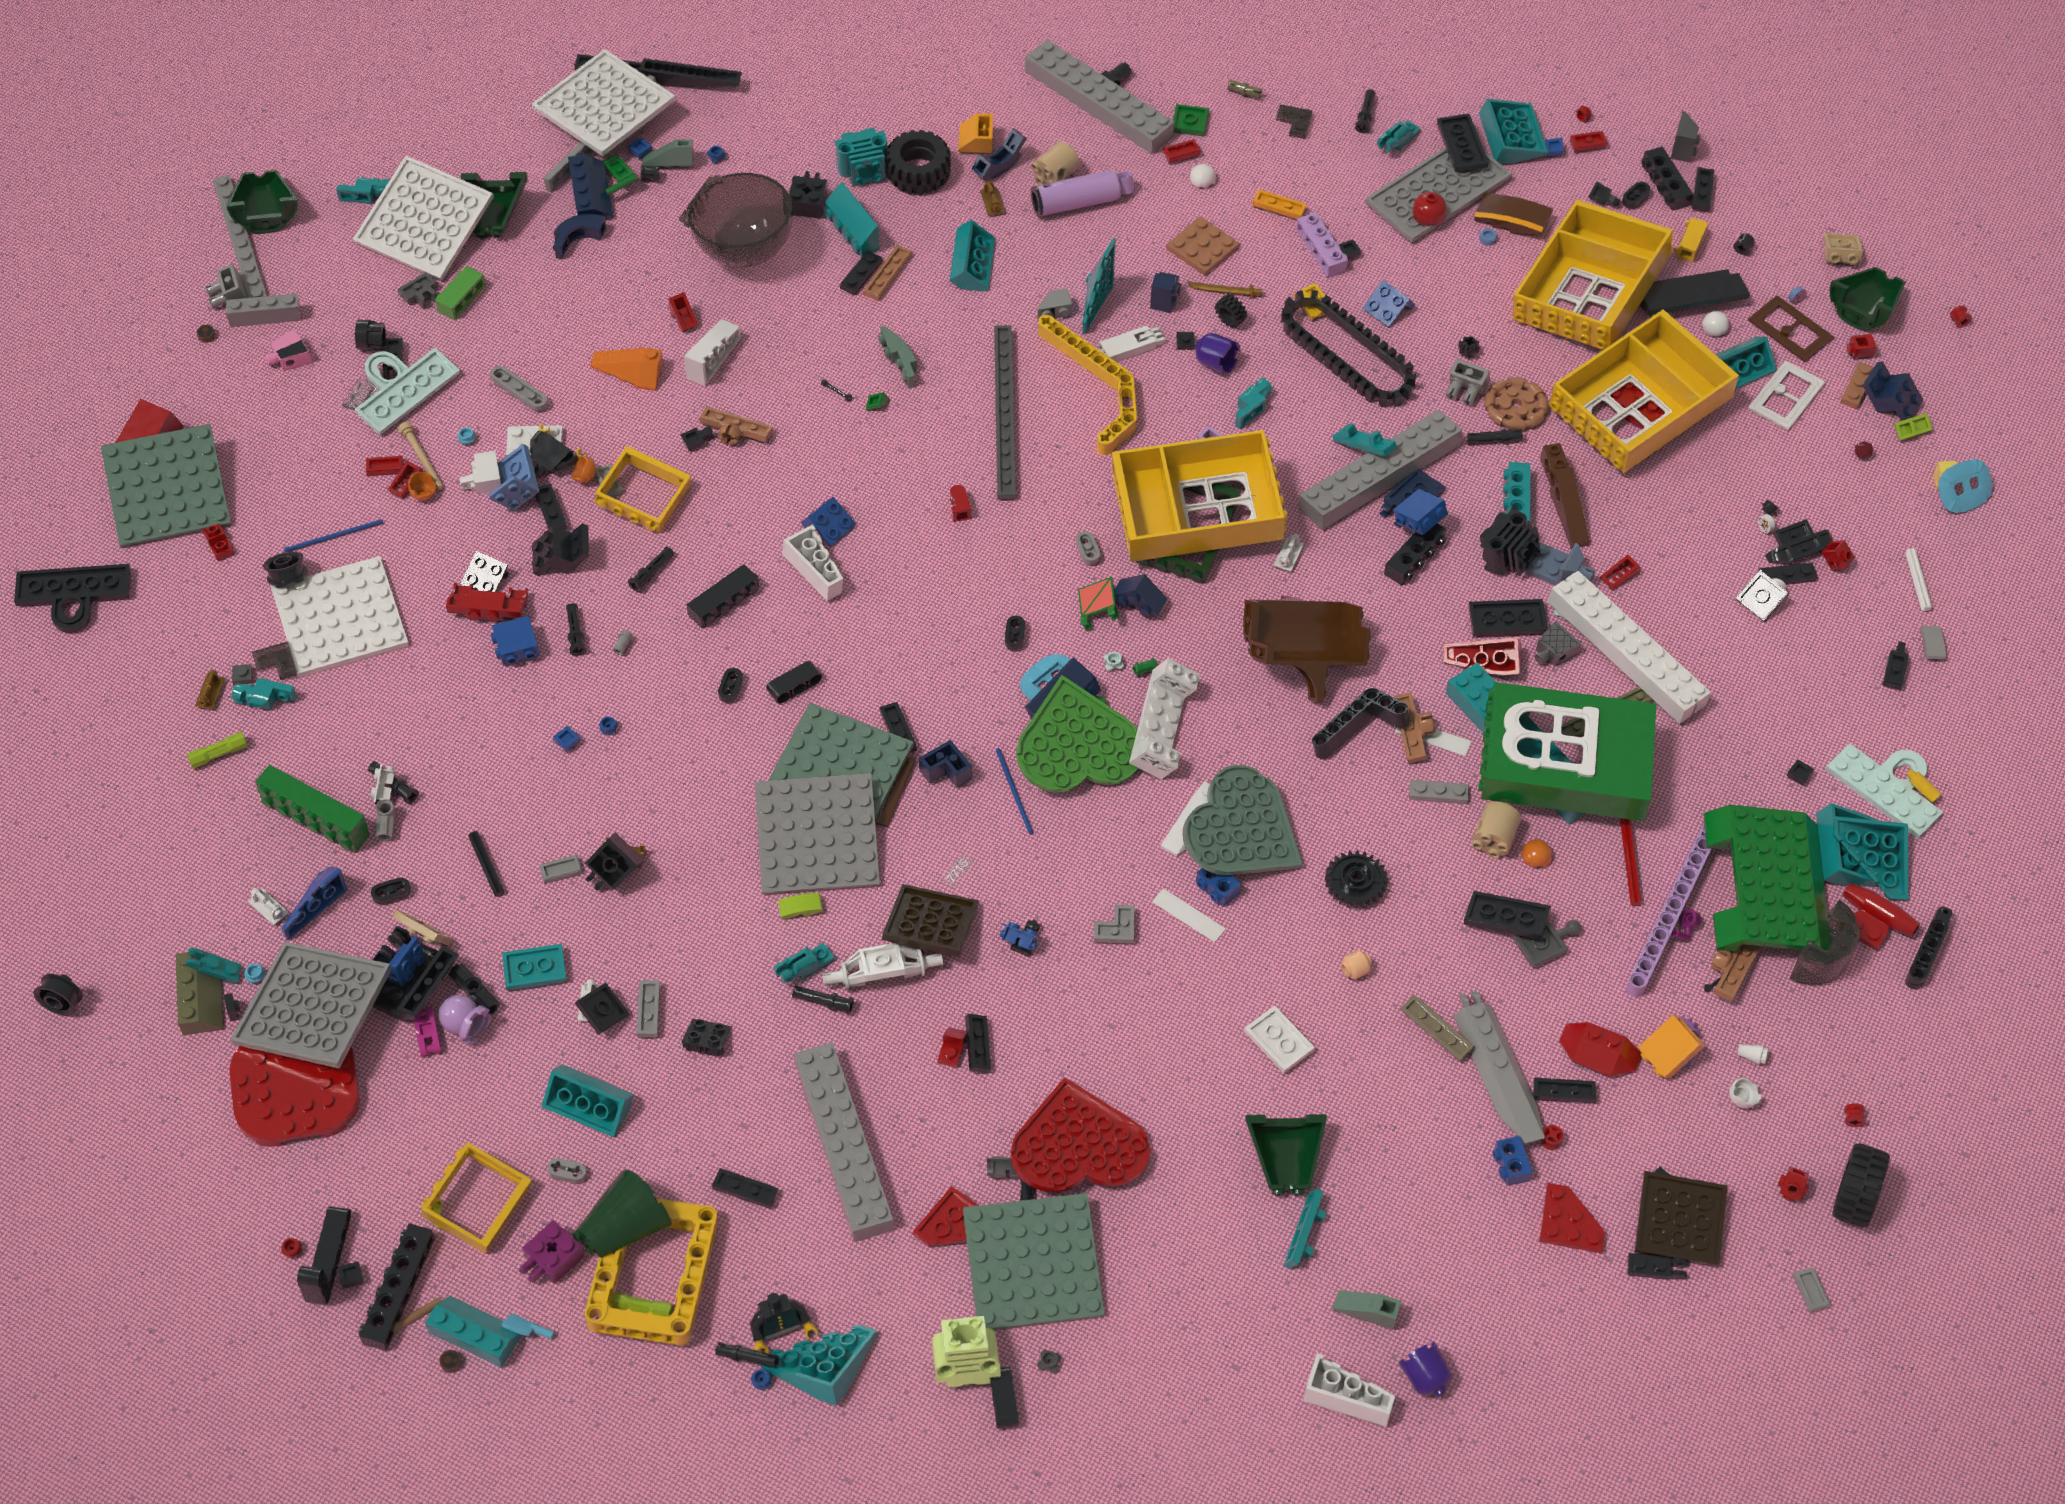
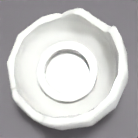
M1207 164L1196 165L1190 172V181L1196 187L1207 189L1209 185H1215L1216 183L1215 171Z
M1713 311L1704 317L1702 327L1709 336L1718 337L1726 334L1729 328V320L1724 313Z
M1739 1078L1733 1081L1729 1089L1732 1102L1737 1107L1743 1109L1754 1107L1762 1099V1094L1758 1093V1085L1752 1083L1749 1079Z

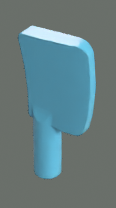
M513 1313L502 1322L503 1328L525 1336H530L533 1332L552 1339L555 1331L536 1325V1323L523 1319Z

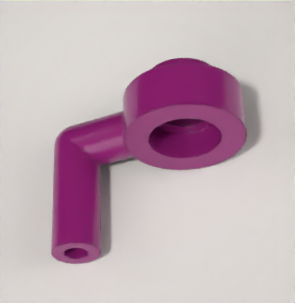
M1693 909L1684 910L1680 916V924L1685 927L1684 933L1675 929L1672 931V936L1684 942H1689L1692 930L1700 924V914Z

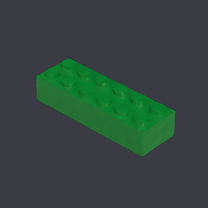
M270 764L255 781L261 802L266 807H272L281 815L291 817L299 825H306L312 832L324 835L330 842L335 841L339 843L345 850L350 849L356 853L370 837L364 815Z

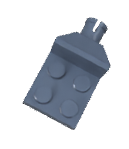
M1540 542L1541 553L1539 557L1534 559L1527 571H1524L1556 586L1563 580L1566 581V578L1576 571H1579L1591 582L1596 569L1583 564L1584 556L1577 543L1574 544L1570 553L1567 554Z

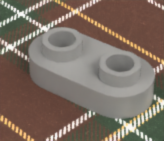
M1080 532L1076 536V546L1081 559L1085 564L1094 565L1100 560V551L1095 538L1090 532Z

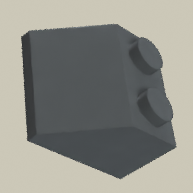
M1682 111L1671 159L1690 163L1692 156H1696L1698 147L1695 144L1699 145L1701 135L1698 134L1699 126L1685 111Z

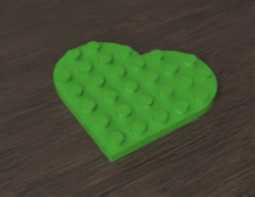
M1061 675L1021 734L1016 747L1017 763L1020 771L1030 783L1048 792L1069 791L1077 787L1085 778L1103 785L1118 784L1130 778L1138 769V767L1129 763L1137 728L1123 715Z

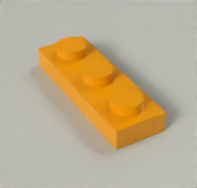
M1258 189L1252 205L1295 219L1303 217L1307 208L1306 203Z

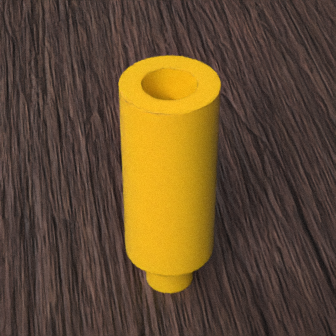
M1909 769L1906 772V775L1910 778L1909 782L1930 803L1940 796L1941 793L1919 771L1915 772Z

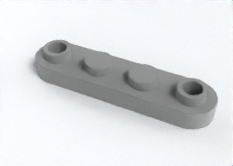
M496 366L491 369L490 376L492 382L532 410L542 411L547 407L546 395L504 366Z

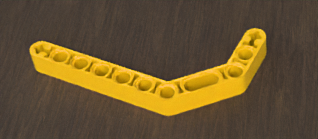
M1042 315L1038 319L1039 336L1117 391L1119 416L1097 435V452L1101 455H1108L1136 431L1137 411L1134 376L1130 371L1053 317ZM1129 397L1132 401V407L1125 408L1122 405V398Z

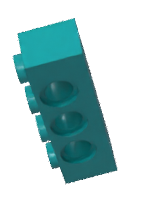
M1509 462L1507 469H1504L1503 479L1506 480V483L1503 485V494H1506V498L1504 497L1503 508L1506 509L1504 513L1507 514L1513 508L1524 513L1527 517V524H1530L1531 463Z

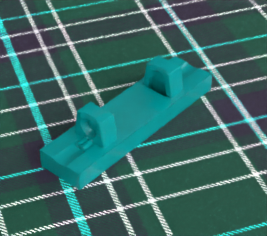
M1351 423L1332 435L1334 442L1384 457L1397 448L1396 442L1383 438L1381 432L1376 430L1371 434L1361 432L1356 429L1355 424Z
M1318 1188L1308 1193L1283 1264L1288 1269L1297 1266L1301 1257L1308 1259L1313 1254L1314 1248L1306 1244L1313 1221L1321 1222L1325 1219L1327 1213L1319 1208L1324 1191Z

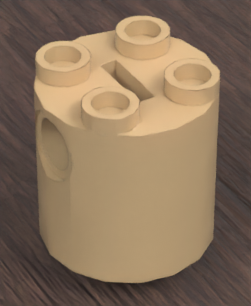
M1059 141L1031 164V168L1036 176L1035 181L1038 185L1065 180L1079 169L1080 160L1073 147Z
M1505 802L1487 803L1484 806L1474 832L1472 847L1488 853L1494 859H1499L1500 856L1508 854L1521 821V814Z

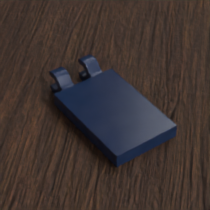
M1418 469L1409 474L1384 497V504L1381 506L1383 510L1379 514L1386 518L1392 509H1395L1418 489L1439 497L1445 491L1446 486Z

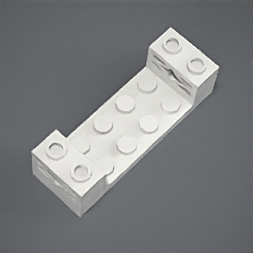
M1170 658L1152 670L1129 761L1130 764L1159 779H1163L1177 769L1181 752L1173 749L1172 746L1183 701L1187 696L1196 691L1200 674Z

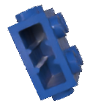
M1418 489L1393 509L1395 521L1399 526L1406 527L1412 532L1421 535L1425 534L1448 515L1446 502L1442 498H1438L1421 489Z
M529 616L492 625L493 633L490 634L493 645L497 644L498 648H495L496 657L501 659L503 666L515 664L523 660H531L540 656Z

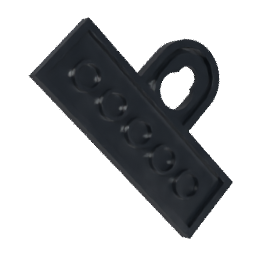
M129 563L17 571L14 603L16 606L52 604L51 619L54 626L62 632H76L88 624L91 617L92 601L130 597L131 566ZM71 602L79 603L80 606L76 610L75 615L70 618L66 617L63 611L64 606Z

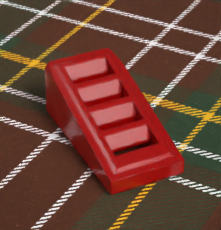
M407 460L387 490L404 499L409 493V481L404 478L406 476L410 478V472H424L423 469ZM404 482L406 483V486H403L400 483ZM396 487H399V488H401V489H403V490H402V492H399V491L396 490L395 488H396Z
M1627 554L1601 575L1600 579L1613 591L1640 572V566ZM1627 565L1631 570L1628 571L1624 566ZM1622 569L1626 574L1623 575L1619 570ZM1616 572L1621 578L1618 579L1614 573ZM1609 576L1615 581L1614 583L1608 579Z

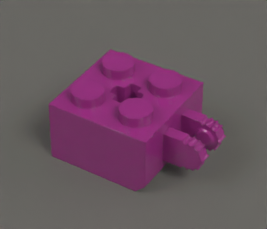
M552 1220L522 1247L524 1257L528 1260L520 1267L519 1272L524 1275L535 1266L536 1269L530 1274L528 1281L534 1283L542 1275H545L552 1283H556L584 1258L582 1246L559 1224Z

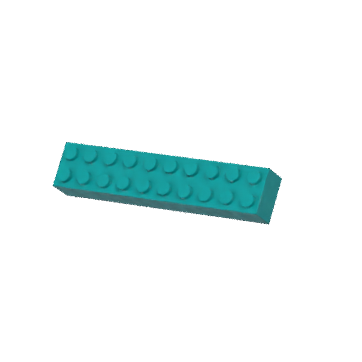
M1476 663L1448 680L1446 694L1484 733V720L1487 711H1485L1486 701L1488 700L1489 689H1493L1495 680ZM1526 713L1520 716L1519 723L1523 728L1530 731L1543 732ZM1524 738L1517 743V750L1525 757L1539 759L1542 753V741ZM1553 742L1550 743L1549 758L1552 761L1572 763ZM1554 809L1568 824L1586 814Z

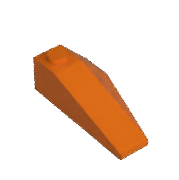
M651 348L595 351L590 367L604 374L614 375L622 382H630L638 389L656 391L664 365L662 350Z

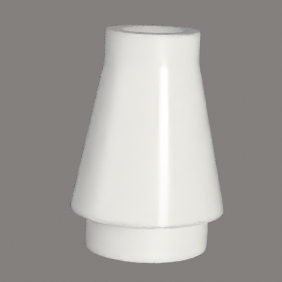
M1740 1044L1737 1056L1746 1058L1758 1065L1761 1063L1766 1064L1769 1048H1764V1045Z

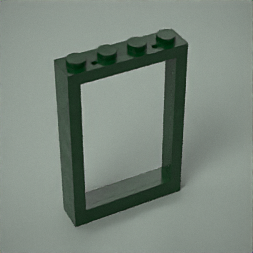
M1222 483L1211 485L1214 499L1224 500L1241 496V489ZM1202 485L1183 488L1184 490L1206 496ZM1238 505L1226 507L1229 522L1232 521ZM1220 549L1208 550L1202 565L1174 556L1135 562L1160 571L1173 573L1176 576L1186 577L1195 582L1206 583Z

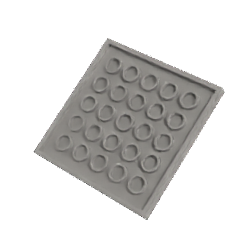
M871 773L755 782L762 895L880 886Z
M284 942L230 1041L232 1044L340 1068L392 967L390 964Z

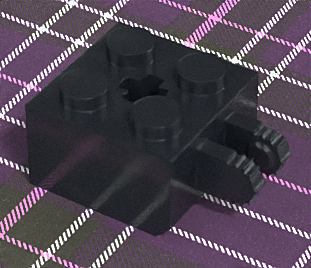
M805 171L804 177L793 175L787 198L788 215L822 219L828 186L826 179H820V173L816 172L814 178L810 177L809 171Z
M615 832L584 863L592 871L585 880L589 882L597 875L601 881L595 885L594 889L598 891L605 883L613 891L644 859Z

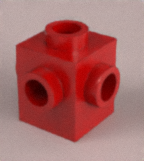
M1845 540L1831 541L1821 552L1831 570H1844L1850 566V563L1855 558Z
M1789 1166L1786 1175L1782 1174L1777 1185L1781 1187L1779 1194H1782L1787 1200L1800 1201L1802 1195L1806 1196L1810 1186L1806 1184L1809 1173Z

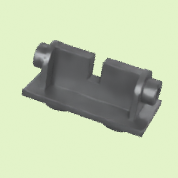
M987 1157V1176H991V1178H1006V1171H1010V1178H1020L1014 1171L1010 1157Z

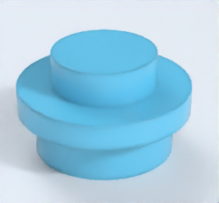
M464 427L459 430L457 438L461 444L467 445L474 442L476 435L471 428Z
M251 964L246 968L244 975L248 982L258 983L264 979L265 970L261 965Z

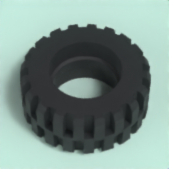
M910 130L909 133H901L900 137L896 136L893 142L889 143L886 150V173L891 184L898 187L899 190L907 191L908 194H928L932 190H938L940 185L943 186L950 176V149L948 144L940 136H935L933 132ZM913 159L929 161L928 164L920 166L911 165L906 162Z
M1861 1143L1853 1146L1833 1207L1832 1215L1835 1219L1862 1228L1869 1225L1888 1169L1890 1155L1886 1151Z

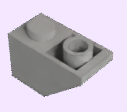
M1068 288L1053 290L1047 294L1037 307V320L1042 315H1049L1053 318L1072 315V301Z

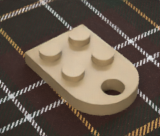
M396 909L392 915L393 918L408 926L407 930L409 932L423 936V939L431 944L450 946L453 938L406 912Z

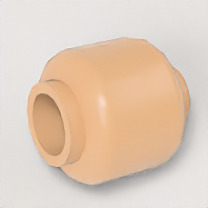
M1357 950L1344 956L1341 968L1346 977L1355 980L1370 972L1372 960L1368 954Z

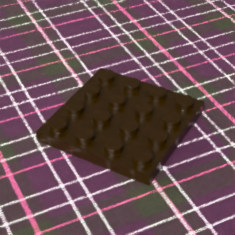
M902 884L883 931L882 940L960 957L976 914L979 900Z
M1644 1171L1634 1253L1670 1257L1671 1259L1682 1258L1690 1263L1718 1267L1728 1185Z

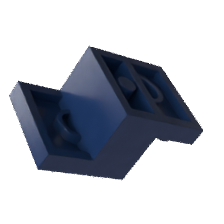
M1877 362L1862 385L1877 412L1896 411L1901 421L1913 418L1923 401L1910 374L1890 375L1884 362Z

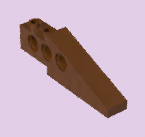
M1561 443L1544 445L1540 461L1548 479L1550 494L1570 548L1572 549L1575 543L1579 544L1580 547L1589 546V536L1573 467H1569Z

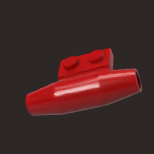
M1850 883L1843 893V897L1859 909L1848 919L1843 926V931L1876 951L1887 938L1889 928L1913 937L1920 926V923L1901 907L1871 890Z

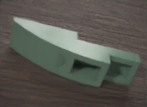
M881 326L878 339L880 344L884 345L885 357H889L891 364L896 363L897 368L901 369L902 381L907 383L909 389L916 387L914 373L917 372V361L914 354L896 333L885 326Z

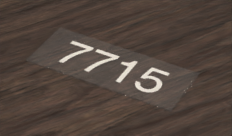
M962 853L940 882L954 888L975 860Z

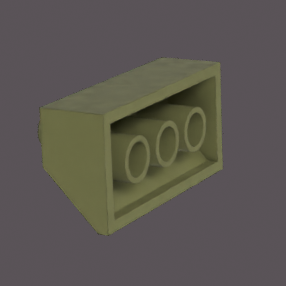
M188 952L175 954L178 1026L182 1035L224 1030L222 980L202 974L198 970L186 966L187 959L193 958L200 961V959L190 956Z

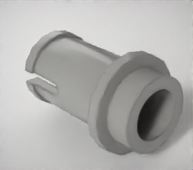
M626 630L618 634L619 638L612 649L618 655H623L628 643L633 640L632 634Z

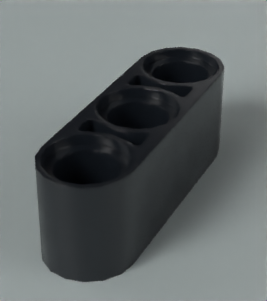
M806 661L770 681L766 686V690L776 703L781 704L819 683L822 679V674L812 661Z
M1011 1367L1000 1368L1001 1376L990 1377L997 1429L1019 1426Z

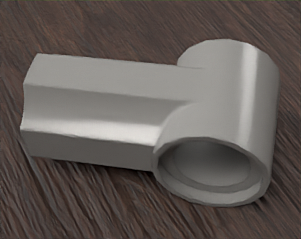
M381 800L376 805L375 838L384 842L393 839L396 811L390 800Z

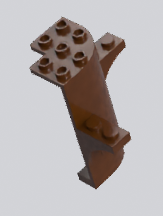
M1281 595L1279 600L1245 599L1243 633L1245 642H1248L1250 646L1248 648L1250 656L1264 664L1292 665L1306 681L1308 700L1317 703H1324L1326 695L1325 682L1328 675L1327 665L1367 666L1371 633L1370 628L1361 625L1364 616L1363 607L1345 601H1305Z

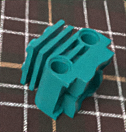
M874 127L860 132L841 134V139L834 141L836 150L835 163L838 173L842 177H850L852 187L885 180L887 137L884 130L875 132Z

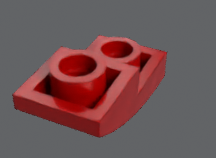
M220 524L211 525L202 530L217 561L235 554Z

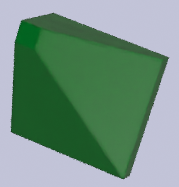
M884 392L869 395L866 410L883 407L889 402L890 398Z

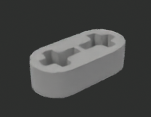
M561 1158L552 1159L548 1163L549 1175L556 1180L581 1184L587 1178V1172L583 1164ZM558 1165H560L561 1169H558L557 1172H554V1168H557ZM578 1170H580L581 1174H578L577 1177H574L573 1173H576Z

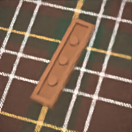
M896 245L863 290V295L879 301L912 256V250Z

